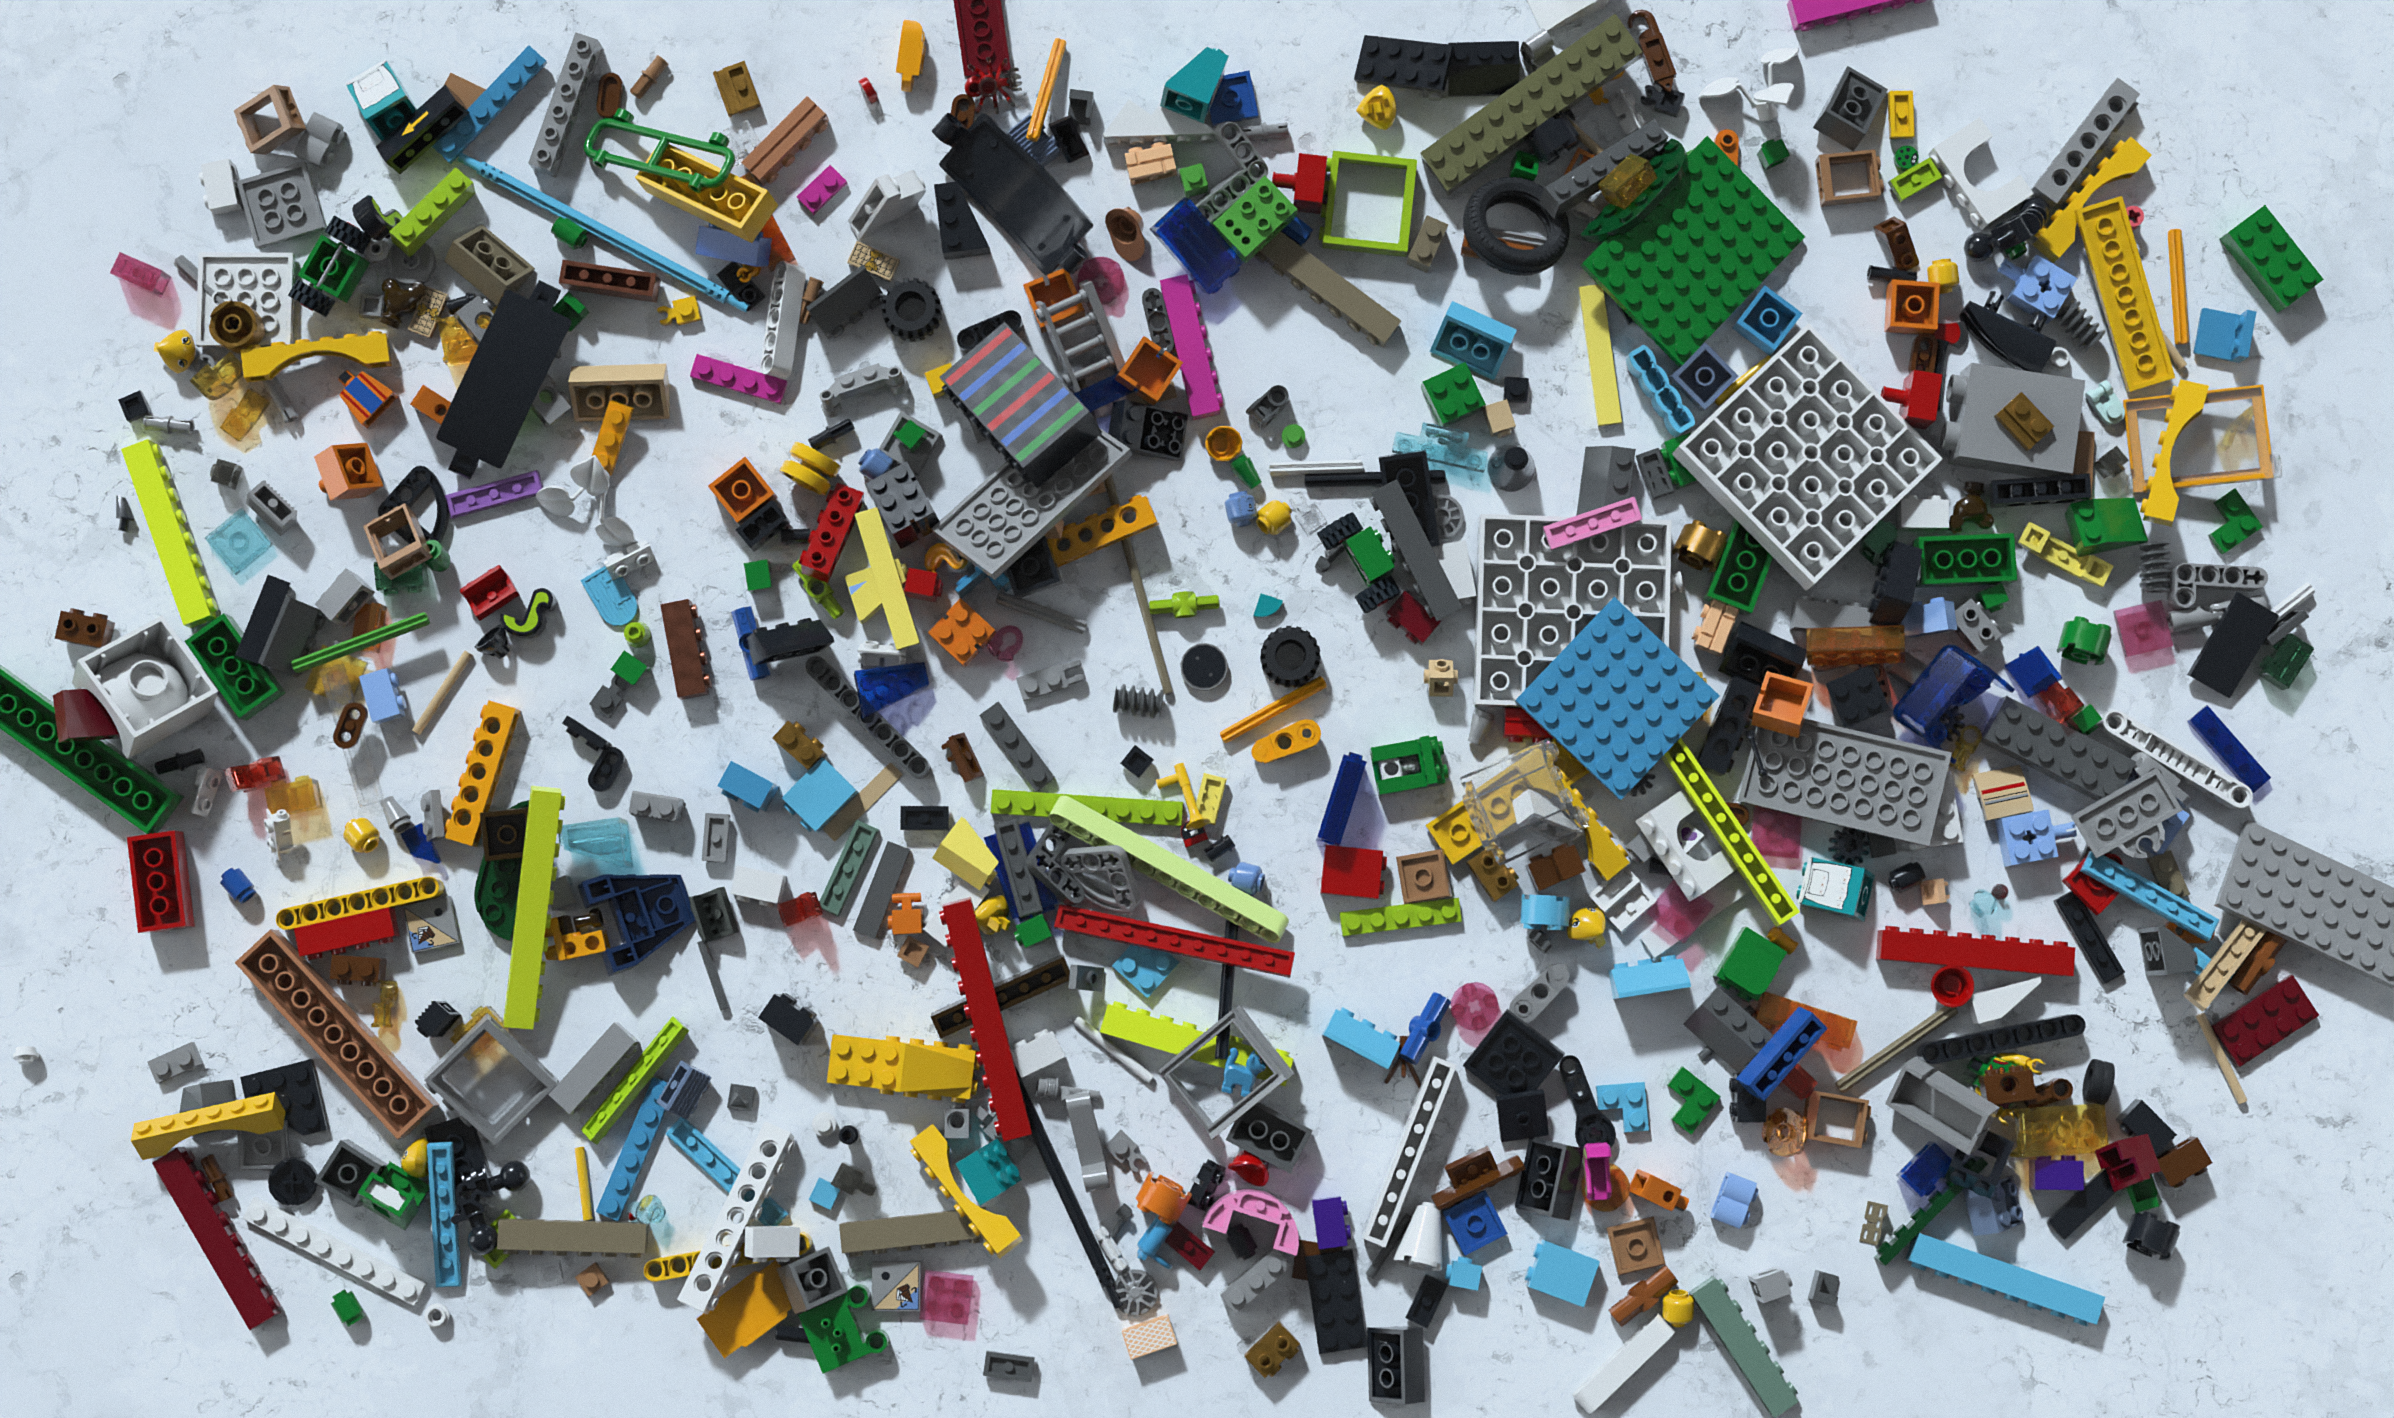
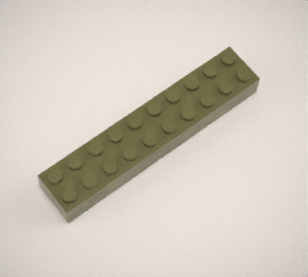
M1614 14L1420 153L1421 158L1447 195H1450L1523 143L1526 137L1530 138L1533 136L1531 132L1551 117L1558 118L1560 116L1558 113H1565L1641 59L1643 51L1618 16Z

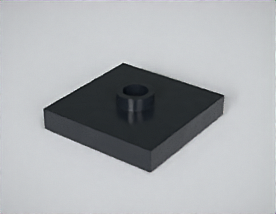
M1543 1089L1495 1096L1501 1142L1549 1135Z

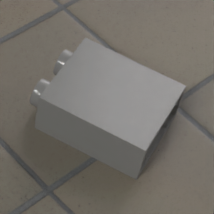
M1970 363L1960 372V375L1952 374L1947 386L1946 401L1956 404L1954 422L1945 421L1940 435V448L1950 450L1948 464L2028 477L2073 474L2085 380L1979 363ZM2020 392L2055 426L2028 451L1994 417Z

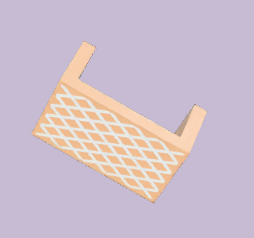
M1168 1314L1122 1329L1131 1360L1177 1344Z

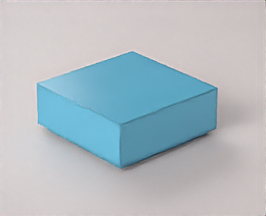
M819 1177L809 1200L831 1210L842 1187Z

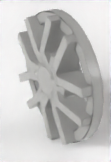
M1443 494L1433 496V500H1436L1435 515L1437 529L1441 527L1445 534L1439 535V539L1449 538L1455 535L1463 524V509L1459 502L1451 496ZM1439 499H1446L1445 507L1439 506ZM1449 501L1454 503L1456 507L1448 509ZM1459 510L1460 516L1451 517L1450 512ZM1452 520H1459L1457 527L1453 525ZM1447 524L1453 529L1449 534L1445 528Z
M1132 1269L1122 1273L1114 1283L1116 1292H1125L1126 1297L1121 1298L1120 1301L1128 1300L1127 1309L1122 1306L1119 1307L1122 1312L1134 1316L1142 1315L1151 1310L1155 1305L1158 1297V1288L1150 1274L1143 1270ZM1134 1273L1142 1275L1137 1282L1133 1276ZM1128 1274L1133 1282L1129 1285L1124 1280V1277ZM1147 1277L1150 1282L1143 1287L1140 1283ZM1122 1281L1126 1288L1117 1289L1118 1283ZM1150 1285H1153L1154 1294L1145 1290ZM1144 1295L1153 1297L1152 1302L1149 1303L1144 1300ZM1131 1302L1137 1303L1135 1312L1129 1311ZM1140 1302L1148 1306L1144 1310L1139 1311Z

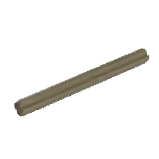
M1944 1006L1839 1079L1835 1083L1839 1091L1842 1093L1847 1092L1959 1013L1956 1007Z

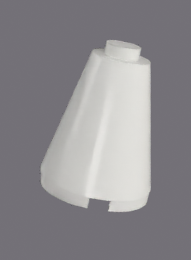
M1423 1202L1422 1205L1416 1207L1394 1256V1262L1399 1261L1400 1265L1424 1270L1427 1266L1432 1267V1272L1442 1271L1441 1211L1436 1209L1435 1204Z

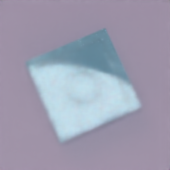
M243 508L236 511L205 537V540L235 575L240 573L273 545Z

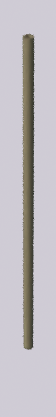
M1084 378L1078 381L1081 389L1079 391L1082 404L1090 411L1097 423ZM1111 474L1104 480L1110 504L1113 506L1120 504ZM1129 537L1122 540L1121 543L1164 695L1173 693V689Z

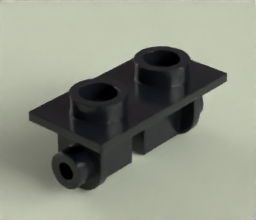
M1207 1159L1206 1163L1203 1162L1196 1178L1204 1182L1202 1185L1194 1182L1190 1190L1192 1196L1188 1204L1206 1212L1207 1208L1214 1201V1193L1217 1186L1224 1180L1226 1167L1216 1164V1162Z

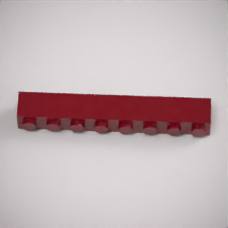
M185 1146L177 1147L152 1162L248 1329H255L281 1313L279 1309L280 1302L275 1295L270 1294L267 1289L268 1282L261 1273L259 1274L255 1268V1259L250 1253H246L242 1246L244 1244L242 1237L232 1229L230 1216L227 1212L222 1211L218 1205L220 1202L219 1198L207 1186L206 1175L202 1170H198L194 1164L195 1157L193 1153L186 1149Z

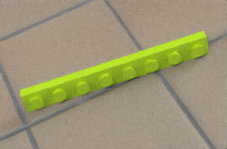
M992 789L991 814L1049 817L1060 796H1068L1114 822L1182 826L1183 802Z

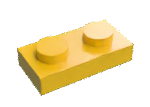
M1913 91L1888 92L1889 139H1913L1915 137Z

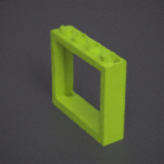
M1333 151L1332 158H1327L1326 172H1330L1329 181L1325 180L1323 195H1328L1327 204L1322 203L1321 218H1325L1324 227L1320 226L1318 240L1323 241L1322 248L1406 257L1417 160ZM1339 162L1406 169L1398 244L1331 236Z

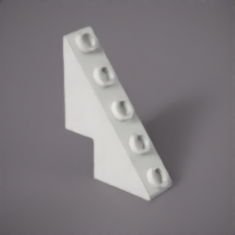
M1129 99L1103 134V141L1108 146H1118L1123 142H1130L1131 145H1143L1144 142H1165L1167 144L1168 141L1188 144L1191 143V140H1200L1201 143H1213L1216 139L1215 130L1205 123L1203 124L1161 107L1160 104L1151 115Z

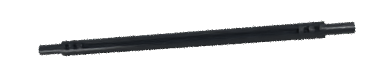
M1016 1068L1032 1129L1031 1135L1102 1288L1105 1287L1114 1309L1123 1306V1303L1116 1292L1113 1275Z

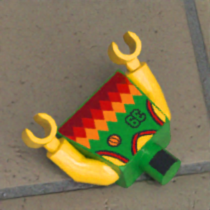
M1999 1053L1996 1056H1989L1985 1063L1974 1056L1969 1061L1967 1069L1977 1075L1972 1085L1976 1088L1975 1093L1981 1096L1978 1076L1985 1075V1070L1999 1069L2000 1072H2007L2010 1066L2023 1065L2024 1069L2030 1068L2036 1075H2042L2043 1073L2035 1070V1066L2037 1064L2046 1066V1064L2040 1059L2032 1060L2017 1053ZM2006 1078L2002 1082V1088L2004 1091H2009L2012 1083L2009 1078ZM2012 1102L1997 1104L2000 1108L1995 1117H1998L2001 1124L2005 1127L2009 1126L2003 1120L2005 1116L2008 1115L2015 1119L2013 1113L2009 1110Z

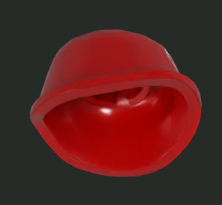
M1944 966L1937 970L1932 977L1931 991L1936 1000L1942 1005L1959 1007L1970 1000L1974 991V980L1970 972L1962 966Z
M1241 1150L1232 1163L1228 1165V1169L1235 1171L1245 1182L1251 1185L1262 1187L1269 1180V1163L1245 1150Z

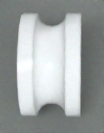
M1677 571L1676 574L1671 572L1670 593H1673L1675 590L1678 593H1682L1683 582L1680 571Z

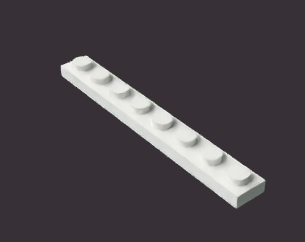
M257 1196L253 1197L242 1218L413 1306L417 1304L427 1285V1282Z

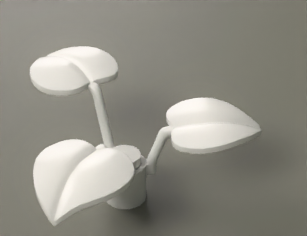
M1799 47L1775 49L1761 57L1762 64H1769V88L1755 93L1753 96L1754 100L1744 86L1738 83L1739 79L1736 77H1726L1711 82L1701 91L1698 96L1699 100L1701 98L1726 96L1736 89H1740L1750 102L1752 109H1757L1760 121H1769L1776 118L1778 113L1775 104L1787 106L1794 87L1791 83L1773 85V67L1775 64L1781 65L1791 61L1798 54Z
M596 455L572 467L570 471L571 478L581 487L574 495L569 496L568 491L560 486H547L536 494L537 501L546 510L557 516L571 515L575 510V505L572 501L585 489L592 496L600 494L599 521L601 523L595 527L598 537L614 547L624 548L637 543L634 532L628 523L617 517H608L606 520L604 518L605 495L609 488L610 475L604 470Z

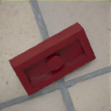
M1177 1221L1164 1242L1200 1271L1215 1251Z

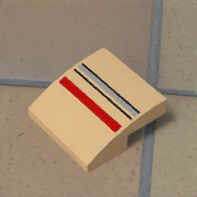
M2020 765L1972 775L1977 798H1980L1985 821L2034 811L2029 789Z

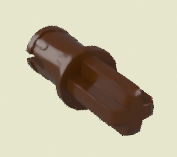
M211 1154L202 1158L200 1162L210 1180L208 1184H212L220 1203L235 1196L225 1178L227 1174H223L215 1156Z

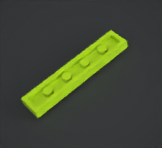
M1459 898L1339 912L1342 936L1462 922Z

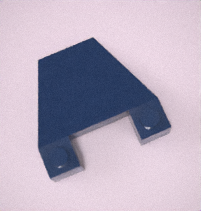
M604 874L582 881L577 886L585 909L605 902L609 903L623 944L607 949L601 954L609 977L634 968L695 921L681 875Z

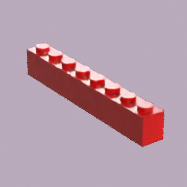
M1885 926V930H1878L1876 959L1944 966L1958 965L1966 968L2070 977L2074 976L2076 947H2068V942L2053 941V945H2044V940L2029 939V943H2022L2020 938L2005 937V941L1996 940L1995 935H1981V939L1972 938V933L1957 932L1956 937L1948 936V931L1933 930V934H1924V929L1909 928V932H1901L1900 927Z

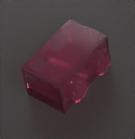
M119 252L110 271V274L117 279L162 298L171 279V276L163 270Z

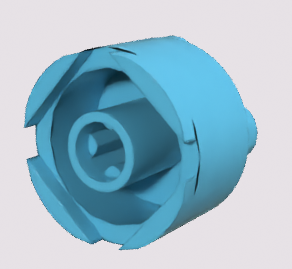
M1522 894L1520 924H1523V928L1542 930V925H1547V930L1565 931L1566 926H1569L1570 897Z

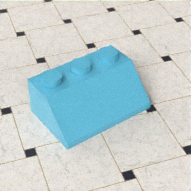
M1452 301L1429 352L1459 365L1466 362L1470 370L1494 380L1517 330Z
M1676 955L1661 957L1662 962L1652 963L1651 958L1638 960V966L1629 967L1628 962L1614 964V969L1608 970L1613 999L1691 987L1683 959H1676Z
M1343 1007L1340 1011L1335 1009L1322 1035L1377 1065L1389 1069L1400 1045L1396 1041L1397 1036L1384 1030L1383 1034L1374 1030L1376 1025L1366 1019H1363L1362 1022L1357 1021L1353 1018L1355 1014Z

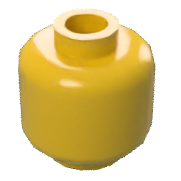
M1951 259L1932 261V265L1927 268L1928 282L1940 283L1939 294L1951 293L1952 288L1959 285L1958 266L1955 262H1951Z
M1272 500L1258 511L1256 523L1263 533L1277 535L1291 524L1292 510L1287 503Z
M361 817L351 819L345 825L343 838L355 852L369 853L378 846L380 832L367 818Z
M1670 1290L1663 1297V1318L1671 1323L1673 1327H1684L1686 1323L1694 1319V1298L1686 1290Z

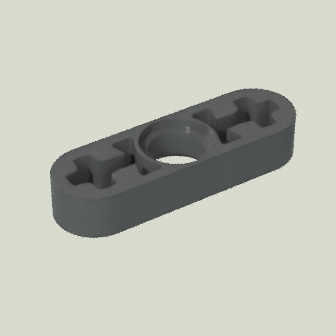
M1149 288L1142 295V304L1151 341L1159 345V334L1163 333L1165 342L1170 344L1167 345V350H1162L1161 348L1157 355L1162 356L1165 351L1171 354L1174 349V340L1163 295L1158 289ZM1150 294H1153L1156 298L1159 297L1156 300L1157 311H1153L1151 302H1146ZM1155 316H1161L1165 320V324L1161 328H1155L1152 326L1151 320Z

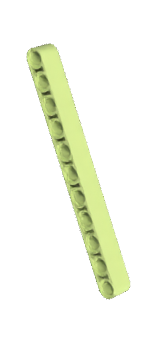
M1060 796L1049 814V820L1053 825L1093 847L1107 845L1122 847L1127 853L1131 867L1270 943L1280 942L1289 923V919L1283 913L1068 796Z

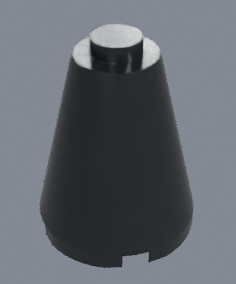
M1508 444L1499 447L1492 453L1488 461L1487 472L1497 488L1507 492H1515L1526 487L1531 482L1535 472V464L1531 454L1526 449L1518 445Z

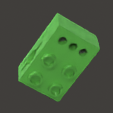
M1263 176L1213 222V231L1246 264L1297 217L1298 209L1266 176Z

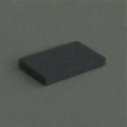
M459 1116L424 1128L429 1143L453 1142L456 1188L463 1182L460 1174L461 1171L465 1176L470 1175L472 1167L477 1172L481 1171L483 1163L486 1165L489 1176L492 1177L480 1137L477 1134L478 1131L473 1125L468 1127Z

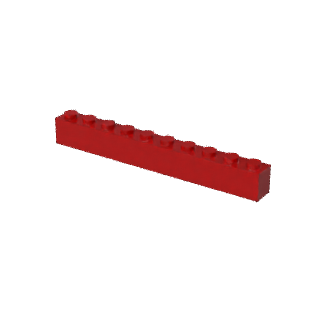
M968 897L942 905L943 910L939 911L942 925L947 924L949 934L945 935L948 948H953L955 957L951 958L954 972L959 971L961 981L957 983L960 995L966 996L967 1004L964 1005L966 1018L972 1019L974 1027L970 1028L973 1043L978 1042L980 1051L976 1052L979 1066L984 1065L986 1072L985 1075H982L985 1090L990 1089L992 1095L988 1102L991 1113L996 1112L998 1121L994 1122L997 1136L1002 1135L1005 1142L1031 1135L1032 1129L972 898Z

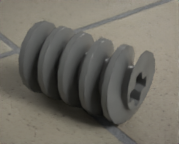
M2080 301L2070 302L2056 314L2054 319L2062 317L2059 325L2068 324L2065 332L2074 331L2071 339L2080 338L2081 340L2077 346L2082 347L2086 345L2087 347L2083 352L2085 353L2102 339L2106 331H2096L2099 326L2098 322L2090 325L2093 316L2090 315L2084 318L2087 309L2077 310L2081 304Z
M2149 542L2140 545V550L2146 552L2140 555V559L2146 562L2140 564V569L2145 570V572L2140 573L2139 577L2146 581L2141 582L2139 586L2145 589V592L2163 593L2171 591L2170 588L2164 587L2165 583L2171 582V579L2164 577V574L2171 572L2170 569L2164 568V565L2171 563V560L2164 558V555L2171 554L2170 550L2164 549V546L2170 543Z
M1122 684L1120 690H1117L1116 686L1113 712L1116 713L1119 707H1121L1122 714L1126 715L1129 708H1131L1132 716H1135L1138 710H1140L1141 717H1145L1149 711L1151 719H1154L1157 713H1159V716L1161 715L1164 692L1160 690L1158 695L1155 696L1154 688H1151L1149 693L1146 694L1144 687H1141L1140 691L1136 693L1135 685H1132L1129 691L1126 689V684Z

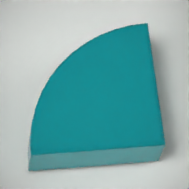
M1261 593L1253 617L1263 618L1274 614L1281 607L1283 600Z

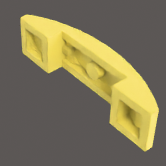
M2031 522L2027 523L2018 544L2049 564L2089 583L2104 587L2114 567L2112 564L2094 555L2078 557L2074 547L2051 536V532Z

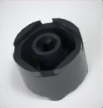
M1564 112L1558 113L1560 118L1557 120L1551 117L1531 132L1534 136L1533 138H1525V142L1541 164L1545 162L1548 165L1553 164L1560 158L1559 154L1565 149L1570 151L1579 144L1577 139L1580 135Z
M2144 1211L2143 1214H2133L2122 1241L2123 1244L2127 1243V1247L2143 1255L2152 1257V1255L2158 1254L2160 1255L2159 1260L2170 1261L2180 1235V1226L2170 1221H2166V1223L2157 1220L2158 1216L2151 1212Z

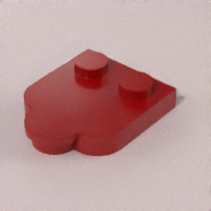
M2105 854L2108 858L2123 865L2121 858L2116 854ZM2086 855L2062 882L2095 915H2099L2116 898L2119 892L2080 871L2087 858Z

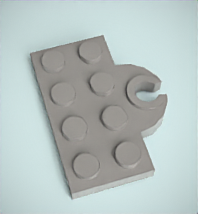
M2155 768L2070 817L2095 858L2104 855L2116 847L2132 858H2147L2146 852L2139 849V841L2142 838H2149L2152 843V850L2157 852L2163 841H2165V830L2161 822L2181 812L2183 809L2159 769Z

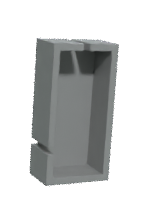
M1917 1057L1912 1058L1903 1065L1885 1104L1967 1155H1971L1981 1147L1989 1130L1987 1128L1991 1126L2000 1107L1942 1072L1937 1071L1933 1073L1934 1068Z

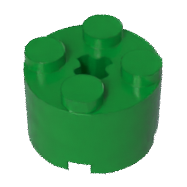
M2075 616L2074 621H2067L2063 625L2057 653L2062 651L2063 658L2075 663L2087 665L2088 661H2095L2094 665H2102L2105 663L2112 637L2111 627L2106 624L2096 625L2089 623L2087 618Z

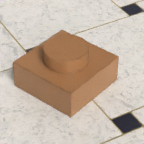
M908 935L897 957L919 968L930 946Z
M597 1262L575 1277L588 1297L610 1282Z

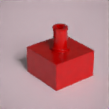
M1299 153L1297 173L1290 175L1273 172L1272 183L1276 187L1293 189L1292 191L1295 192L1293 205L1298 209L1297 212L1321 214L1327 156Z
M1913 370L1904 379L1902 390L1883 386L1881 397L1887 402L1900 404L1899 415L1912 428L1925 430L1936 421L1943 374Z

